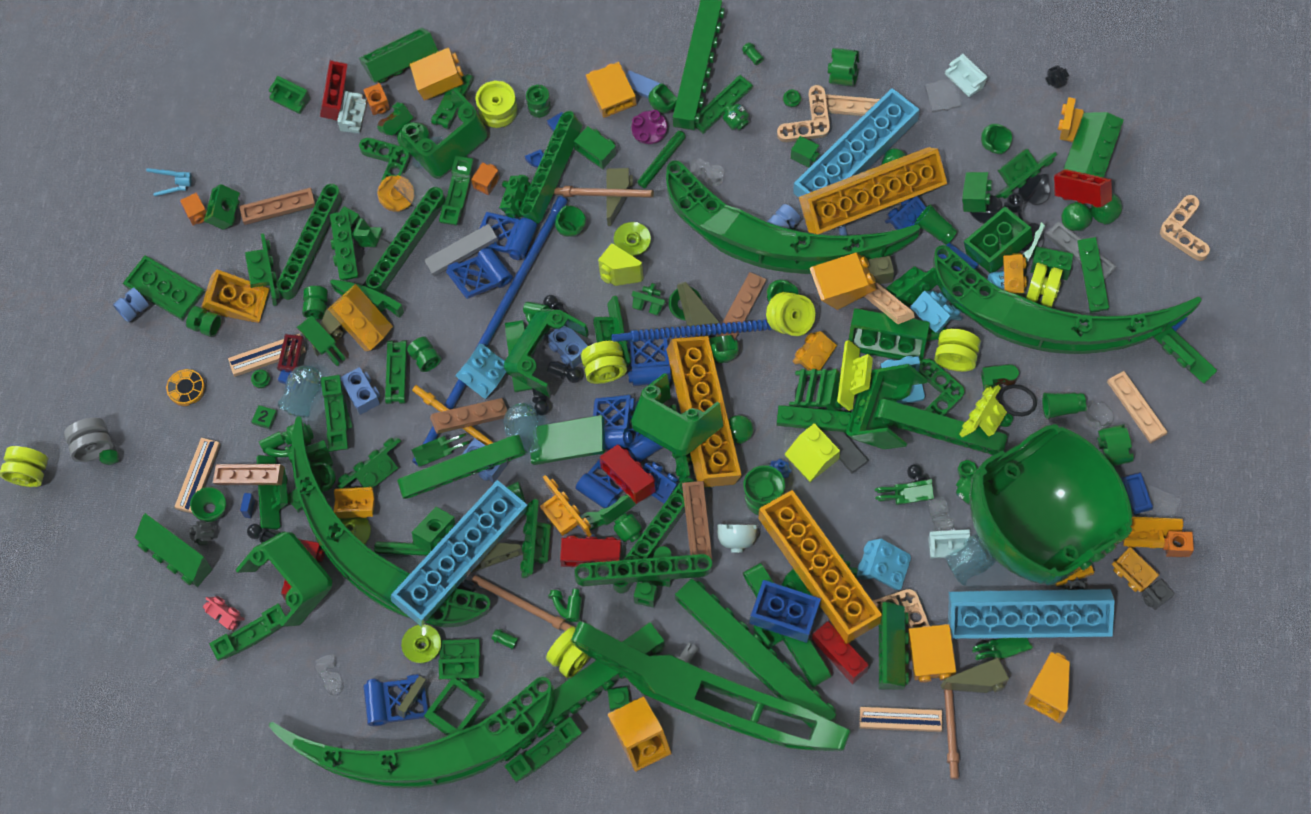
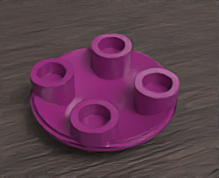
M645 111L632 119L631 131L637 141L643 144H654L662 140L666 135L667 122L659 111Z

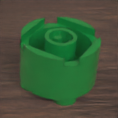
M832 48L831 58L833 60L832 63L828 64L829 84L856 85L859 73L857 67L858 63H860L859 51Z
M1125 424L1103 428L1098 431L1099 437L1097 442L1099 449H1103L1104 456L1112 466L1134 461L1133 454H1129L1132 444Z

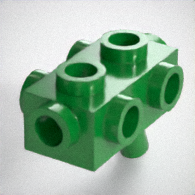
M525 175L510 176L509 182L506 180L502 182V187L506 188L499 208L507 217H521L519 210L531 184L528 182L529 177Z

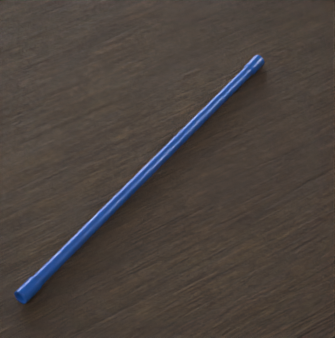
M558 196L547 220L478 345L483 344L487 347L551 232L557 214L568 203L564 197ZM458 379L444 404L450 410L454 408L466 386L460 379ZM432 426L423 444L437 439L439 434H436L434 426ZM414 457L412 462L417 465V462Z

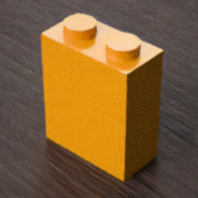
M449 47L410 64L417 90L424 101L463 84L462 76L464 74L461 67L457 65L460 63L456 53H452Z
M619 62L609 64L599 70H593L586 75L587 85L603 118L637 105L636 96Z
M950 625L909 628L908 635L914 680L925 683L932 681V678L945 680L955 675L956 668Z

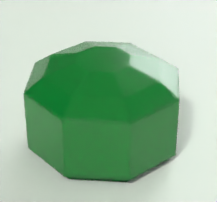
M103 450L99 453V461L105 465H113L119 461V454L116 450Z
M966 460L960 462L957 472L960 478H967L973 475L977 467L974 462Z

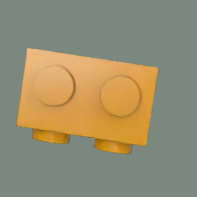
M1068 97L1067 104L1062 106L1061 115H1064V118L1059 121L1058 130L1061 131L1059 140L1070 142L1074 140L1084 112L1081 109L1074 108L1075 98Z
M1021 253L1004 255V291L1024 293V287L1027 284L1026 276H1023V269L1026 268L1025 257Z
M821 331L810 333L805 338L803 347L796 351L793 363L795 365L801 364L808 371L812 369L820 371L837 345Z
M372 487L334 490L335 504L333 511L338 518L373 517L375 498Z
M1129 547L1112 563L1115 567L1113 571L1121 578L1124 576L1129 581L1127 583L1128 586L1135 592H1144L1160 576L1132 547Z

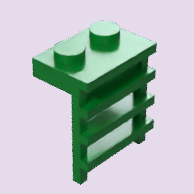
M805 369L795 371V375L800 376L795 402H789V406L826 407L828 410L840 411L843 406L838 403L837 399L841 374L837 369H833V371H827L826 369H822V371H817L816 369L806 371ZM810 376L806 401L802 402L806 378ZM817 376H821L816 402H812Z

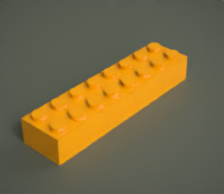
M927 147L799 197L808 232L821 234L946 185L947 180L939 150Z
M709 337L673 338L666 350L681 414L691 408L704 412L716 402L720 403L723 427L690 453L697 482L703 481L704 487L735 485L741 476V471Z
M793 490L759 508L758 519L812 596L821 599L819 606L846 644L880 624L882 614Z

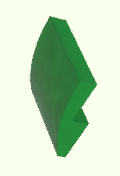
M480 639L441 640L439 680L452 679L453 677L455 679L479 678Z

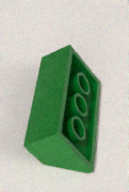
M421 27L359 57V60L370 79L374 83H381L387 80L388 76L392 74L398 75L403 72L404 68L410 67V64L439 51L430 32Z
M1108 112L1083 113L1063 170L1067 169L1104 178L1124 119Z
M854 308L848 340L860 349V353L901 360L906 356H918L919 361H922L930 322L910 319L897 324L884 313Z
M146 513L142 516L134 537L139 543L137 546L145 553L147 551L152 553L151 557L159 564L164 562L168 565L166 568L174 575L176 573L182 576L181 580L187 585L193 584L198 588L213 570L205 557Z
M882 602L879 608L882 614L879 624V689L903 690L905 684L909 682V674L905 672V664H908L909 654L905 652V644H908L909 640L908 632H905V624H908V612H905V606Z

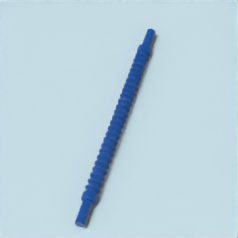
M763 319L757 322L753 320L752 323L751 321L747 323L745 321L742 323L738 321L737 324L735 322L732 324L728 322L727 325L725 323H722V325L717 323V325L707 324L706 326L702 324L701 327L700 325L696 327L692 325L691 328L689 326H686V328L682 326L681 329L679 327H676V329L671 327L670 330L668 327L665 330L663 328L660 330L656 328L655 331L653 329H650V331L645 329L644 332L643 330L639 332L631 330L630 333L612 334V341L631 340V342H638L644 339L648 341L649 338L653 341L654 338L656 340H659V338L664 340L665 337L666 339L670 337L673 339L675 336L677 338H680V336L685 338V336L690 337L691 335L695 337L696 334L697 336H701V334L703 336L706 334L710 336L711 333L713 335H716V333L720 335L727 332L731 334V332L736 333L737 331L738 333L742 331L746 333L747 330L748 332L752 330L756 332L757 329L758 331L773 329Z

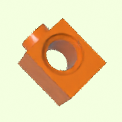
M380 83L363 89L373 116L390 110L388 100Z
M482 162L471 179L473 188L490 195L500 179L499 171L494 165H487Z
M197 193L180 200L192 226L204 222L206 210Z
M1168 531L1164 538V548H1162L1166 551V557H1190L1194 551L1193 533ZM1173 542H1179L1182 547L1174 546Z

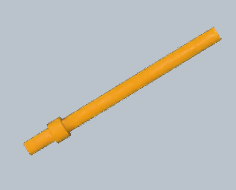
M415 385L412 389L428 406L432 405L440 412L450 410L436 400V396L430 392L427 393L418 385ZM472 426L462 428L485 445L494 443Z

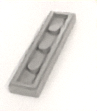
M1058 221L1046 233V237L1063 251L1072 253L1073 258L1081 264L1077 240L1081 239ZM1099 253L1105 281L1116 270V266Z
M487 224L424 260L432 275L435 276L448 269V265L454 262L459 263L498 241V238L491 226Z

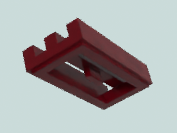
M285 334L277 366L278 371L285 370V372L292 371L297 373L304 336ZM289 339H292L287 364L285 366L283 364L287 352ZM298 340L293 366H291L296 341Z

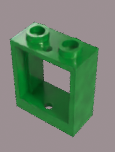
M453 677L425 713L424 718L428 723L449 736L472 726L487 706V702L484 699L485 695L477 689L473 691L468 688L469 684L463 679L457 680ZM455 687L477 702L457 729L436 715V712Z

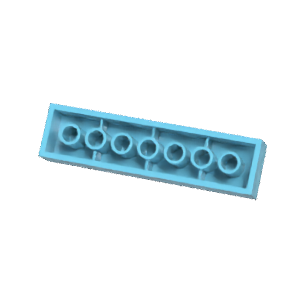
M891 88L794 182L793 194L799 198L802 195L867 171L918 121L920 109Z
M497 480L391 594V602L418 625L422 626L526 513L527 504Z
M1111 589L949 592L948 624L950 625L951 639L1113 636L1115 600Z

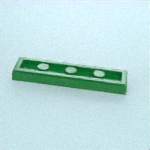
M739 75L699 112L701 113L700 122L695 124V127L704 134L725 114L724 109L731 103L733 105L738 103L753 89V85Z

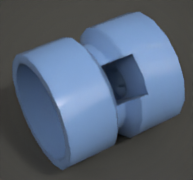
M783 204L776 211V215H773L767 222L790 229L794 228L801 218L791 206Z
M132 288L125 294V298L118 299L113 306L129 323L137 316V312H143L149 307V304L135 288Z

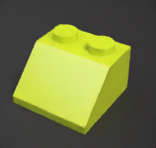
M612 243L598 259L601 279L608 284L611 283L618 286L642 282L643 280L642 262Z
M814 423L798 436L786 451L785 456L809 482H812L839 460L840 450Z

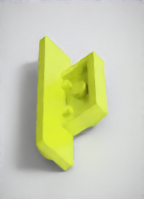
M849 340L845 341L837 399L838 403L848 411L853 409L854 395L870 388L873 357L869 354L859 358L860 349Z
M999 385L993 388L988 387L982 392L983 396L976 402V408L970 412L969 419L962 425L963 429L959 434L961 437L975 431L978 425L988 437L996 432L1007 413L1003 405L995 398L1001 389Z

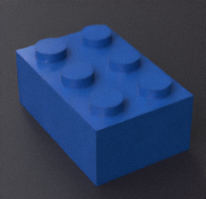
M763 580L749 624L807 643L821 599Z

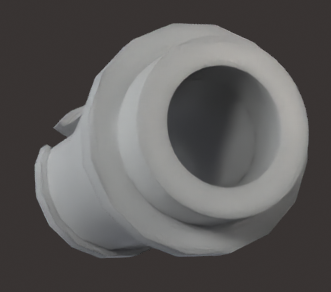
M687 643L680 657L678 656L677 658L690 664L698 648L694 644L691 646V643Z

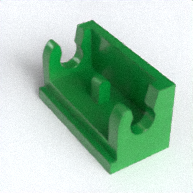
M278 75L269 88V92H271L270 100L298 114H301L311 100L308 90Z

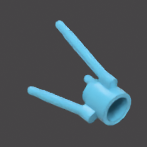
M146 169L147 172L175 176V184L179 185V187L155 192L154 196L176 191H186V187H191V172Z

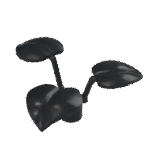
M1047 174L1027 179V183L1019 188L1018 193H1012L1008 196V202H1005L1002 208L1008 207L1011 212L1018 213L1019 218L1023 220L1021 213L1023 202L1027 203L1029 201L1032 205H1040L1048 200L1050 188ZM991 195L990 205H987L986 212H970V214L978 222L985 224L1001 210V202L996 196ZM1036 223L1028 224L1032 230L1033 240L1029 244H1027L1021 251L1025 252L1029 250L1032 246L1035 238V232L1040 227ZM1044 233L1042 234L1037 247H1043Z

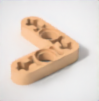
M814 85L809 89L808 97L812 120L780 125L777 129V137L780 141H797L799 136L806 139H815L828 135L830 124L825 91L822 86ZM814 91H818L819 102L817 103L816 97L813 95ZM817 107L823 108L824 113L822 115H816L814 113V109ZM819 125H823V128H825L824 132H820V129H818ZM802 126L807 127L809 130L805 135L798 132V129ZM811 126H813V129H814V133H813V134H811V130H812ZM793 128H795L796 136H793ZM784 129H786L787 132H790L788 133V136H784V134L780 133H783Z
M1188 195L1183 198L1162 224L1160 235L1163 239L1195 260L1202 261L1209 254V246L1183 228L1199 206L1198 198ZM1190 202L1193 203V206L1191 205L1186 211L1185 208L1187 204H1189ZM1181 214L1185 220L1178 221L1175 219V215ZM1169 228H1171L1172 232L1170 231L1169 233H1167L1166 229L1168 230ZM1186 237L1190 243L1182 244L1180 238ZM1203 249V252L1197 253L1198 250Z
M907 589L873 600V603L878 608V604H882V602L892 601L899 605L900 601L905 600L906 595L909 598L913 597L911 603L908 601L901 603V606H905V612H908L909 628H919L922 624H924L922 627L929 626L918 595L913 590ZM912 613H919L921 620L913 622L910 619V615Z

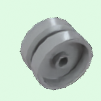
M101 418L79 420L69 425L64 431L66 442L69 445V452L74 461H94L99 459L100 452L112 450L113 448L106 422Z

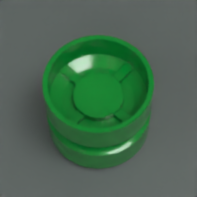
M758 466L751 469L745 476L743 483L745 503L749 510L756 515H759V508L785 494L783 475L774 467Z

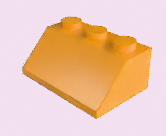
M356 284L328 308L330 313L364 351L372 350L393 327Z

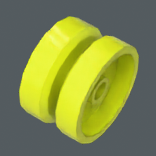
M491 81L482 85L477 91L475 100L478 114L485 125L500 128L513 122L518 109L514 90L509 84L503 81Z
M1037 263L1026 299L1037 303L1039 294L1043 295L1041 305L1052 308L1054 298H1057L1060 288V278L1063 270L1053 267L1047 278L1045 277L1047 266Z
M789 292L776 294L770 300L766 311L767 322L770 327L778 333L791 336L806 334L811 329L816 314L814 305L809 298Z
M943 330L939 335V347L936 349L934 360L938 365L948 370L958 372L971 371L976 366L981 340L978 336L966 330Z
M602 341L594 343L583 349L580 354L583 366H585L586 379L590 383L603 384L612 382L627 372L625 360L622 358V348L618 342Z
M7 447L4 455L6 463H3L1 466L0 477L7 482L20 486H41L44 477L42 471L46 469L48 457L37 450L27 447Z
M575 626L567 629L554 642L546 655V660L553 667L559 666V672L566 678H571L577 674L591 658L571 643V638L576 629Z

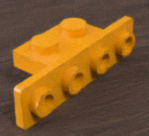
M546 475L542 478L546 486L554 496L539 506L542 512L562 536L579 525L585 534L590 537L592 535L589 530L591 525L586 518H580V512L574 504L571 506L568 503L570 500L567 495L557 490L559 486L553 478L549 480Z
M1132 517V525L1130 526L1132 532L1123 540V546L1132 548H1164V536L1167 535L1168 531L1182 532L1183 519Z

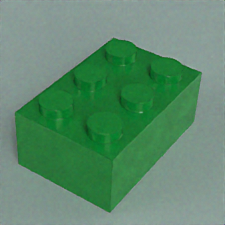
M1004 207L964 240L966 254L989 273L996 272L1003 266L1004 255L1018 253L1033 240L1032 230L1028 224Z

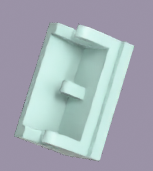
M964 54L953 60L949 64L951 67L945 71V75L968 97L982 90L988 78Z
M344 92L337 121L340 131L360 133L367 101L362 99V94Z
M970 530L933 531L929 533L930 559L970 557Z

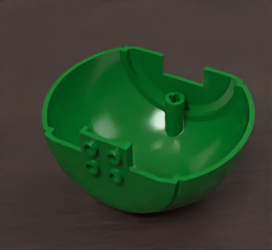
M1058 425L1045 426L1029 435L1018 446L1005 453L1002 450L986 459L971 477L970 511L979 539L1000 565L1026 580L1040 584L1045 583L1047 586L1061 582L1081 569L1084 571L1094 562L1103 559L1106 556L1105 553L1108 554L1116 549V545L1126 539L1132 532L1130 527L1132 525V512L1128 494L1112 464L1089 441L1071 430L1063 427L1059 428Z

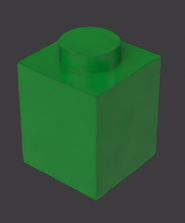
M799 136L791 149V159L808 168L820 157L819 145L802 136Z

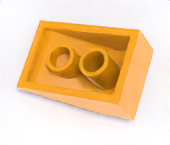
M216 269L210 277L201 308L221 316L259 323L269 288L264 286L251 288L250 281Z

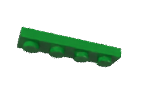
M1096 237L1077 240L1090 313L1109 310Z
M778 405L776 426L808 429L815 423L820 430L846 433L852 412Z

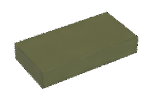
M419 676L400 704L398 708V715L400 717H406L424 689L426 679Z

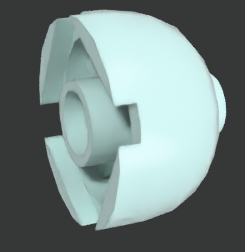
M717 525L718 539L724 547L731 548V552L743 553V549L753 545L756 539L757 525Z

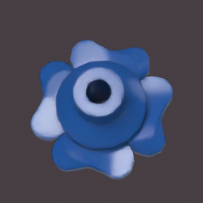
M782 459L771 461V465H769L776 468L783 475V478H788L789 473L792 471L789 463Z

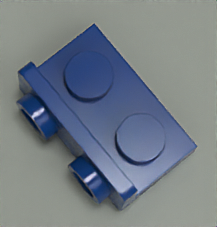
M918 196L900 202L901 206L899 208H894L887 214L886 224L891 223L896 230L913 226L918 216L926 208Z
M656 462L645 463L643 470L647 474L650 473L655 479V492L651 495L665 504L680 483L678 482L679 478L672 473L667 474L664 472L663 467Z

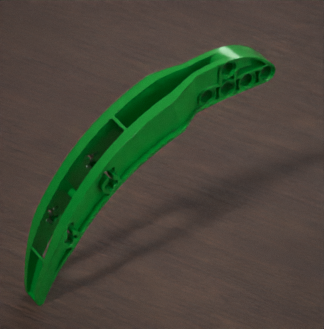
M674 160L667 165V194L671 206L678 216L722 253L757 267L787 273L811 274V267L853 253L865 256L867 260L891 256L919 237L920 225L918 224L884 233L850 236L818 235L786 229L763 221L741 209L726 205L709 191L681 162ZM799 240H800V241H804V240H805V245H804V244H800V245H799ZM852 243H859V247L857 248L855 246L852 248Z
M938 246L933 257V269L937 285L951 304L995 336L1014 344L1040 351L1064 354H1090L1131 347L1146 342L1174 327L1192 314L1201 302V298L1196 297L1167 309L1128 316H1090L1069 313L1040 305L1017 294L999 289L975 271L948 246ZM944 254L947 258L941 259L938 257V255ZM957 266V267H959L961 270H960V271H954V270L952 269V267ZM966 279H973L975 283L970 284ZM958 291L962 296H955L953 292ZM986 291L989 295L983 296L980 292Z
M297 416L292 436L293 474L301 505L318 543L336 569L362 594L381 607L410 618L391 602V594L410 574L365 546L336 516L313 476L306 449L304 424L302 418ZM456 588L435 611L442 612L444 614L443 617L436 620L431 615L425 624L439 627H458L470 624L489 613L490 600L484 594ZM465 597L468 601L466 604L460 605L457 603V599ZM479 601H484L487 603V606L484 609H479L476 607V604Z
M579 621L571 638V643L591 658L622 673L642 694L695 717L747 736L791 749L843 751L851 732L797 704L734 683L671 655L648 656L587 623ZM699 686L755 706L750 721L694 699ZM763 709L813 723L814 726L809 739H803L758 724Z
M538 677L506 705L481 723L433 742L396 750L360 751L342 749L302 738L274 722H271L269 727L281 740L303 757L341 777L369 785L389 788H425L460 781L480 774L524 746L545 724L553 703L554 687L548 678ZM542 684H548L546 691L539 692V687ZM532 697L531 704L523 705L525 698ZM511 710H515L517 712L516 716L512 719L507 718L508 713ZM494 724H501L499 731L492 732L491 729ZM529 726V731L526 734H520L521 727ZM335 760H336L338 763L341 762V764L338 765V766H336ZM391 764H393L395 767H398V768L395 769V770H392Z

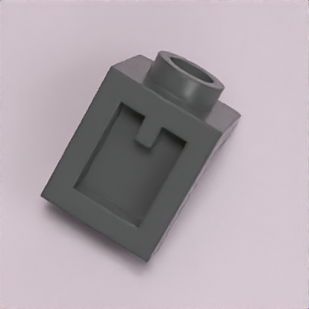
M1161 579L1150 588H1146L1142 594L1145 604L1154 610L1174 596V593Z

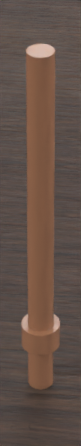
M564 186L563 188L556 187L553 195H563L564 197H573V195L653 197L654 191Z
M474 575L472 578V582L551 623L552 627L558 630L566 631L572 627V625L565 622V619L559 616L555 617L477 575Z
M944 689L949 750L947 763L950 764V778L955 780L959 779L958 763L960 759L956 746L952 690Z

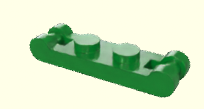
M467 74L462 76L464 84L455 87L464 97L473 82V75ZM453 89L446 91L436 113L432 116L431 124L436 126L438 124L442 125L445 129L451 127L459 110L451 101Z
M401 340V342L387 341L386 404H392V402L406 403L407 340ZM392 390H399V394H392Z

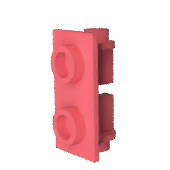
M221 597L205 598L209 601L203 606L205 612L215 620L222 615L218 622L228 630L234 631L238 627L237 621L245 620L240 616V612L237 609L228 607L225 604V600Z

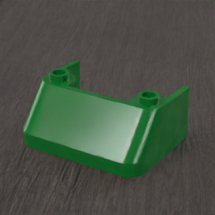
M456 88L452 90L451 101L459 108L458 117L463 124L443 141L436 145L431 139L424 138L415 143L404 131L401 132L400 143L433 178L437 179L444 177L452 170L455 156H469L487 139V130L475 108Z
M541 309L537 311L504 362L506 373L550 397L551 391L548 384L533 376L537 366L531 357L551 327L560 329L567 326L588 338L587 325L561 310Z
M909 364L872 370L870 388L858 393L846 434L853 440L883 450L906 447L907 443L888 428L889 425L874 419L880 399L896 402L897 400L907 398L910 395L912 385L925 384L928 380Z
M666 373L642 390L631 419L633 430L679 456L691 453L723 427L719 402H716L704 412L691 408L683 414L665 406L663 403L671 398Z
M281 532L254 547L235 570L237 573L256 572L270 560L291 586V589L286 594V603L291 611L280 625L282 627L300 626L331 590L332 580L292 532Z

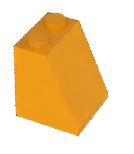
M858 253L810 268L821 301L836 310L876 290L874 285L876 282L875 278L868 269L869 262L865 256L863 257Z
M1050 653L1024 702L1025 705L1058 723H1061L1068 710L1070 662L1066 660L1064 655Z
M644 696L608 714L611 725L635 772L671 754L664 731Z

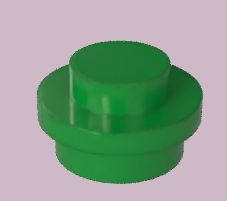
M790 89L784 93L783 102L788 107H796L801 102V95L798 91Z
M256 370L251 376V382L256 388H264L270 382V375L265 370Z

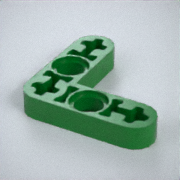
M363 138L359 142L360 151L364 156L389 162L381 182L388 176L398 175L403 177L410 161L409 152L404 147L372 138ZM384 148L389 149V153H388V154H386V155H381V154H380V151H381L382 149H384ZM402 154H404L405 157H401V159H400V164H399V163H398V162H399L398 156H401ZM394 168L400 170L397 175L390 174V171Z
M923 359L920 361L919 373L941 393L925 411L932 413L935 411L936 414L946 416L962 400L964 388L934 361ZM930 366V371H923V367ZM937 377H944L946 383L940 385L935 379ZM952 390H953L954 392H955L956 390H958V391H959L958 395L955 394V395L953 396V395H952ZM941 401L948 405L944 410L937 407V404Z

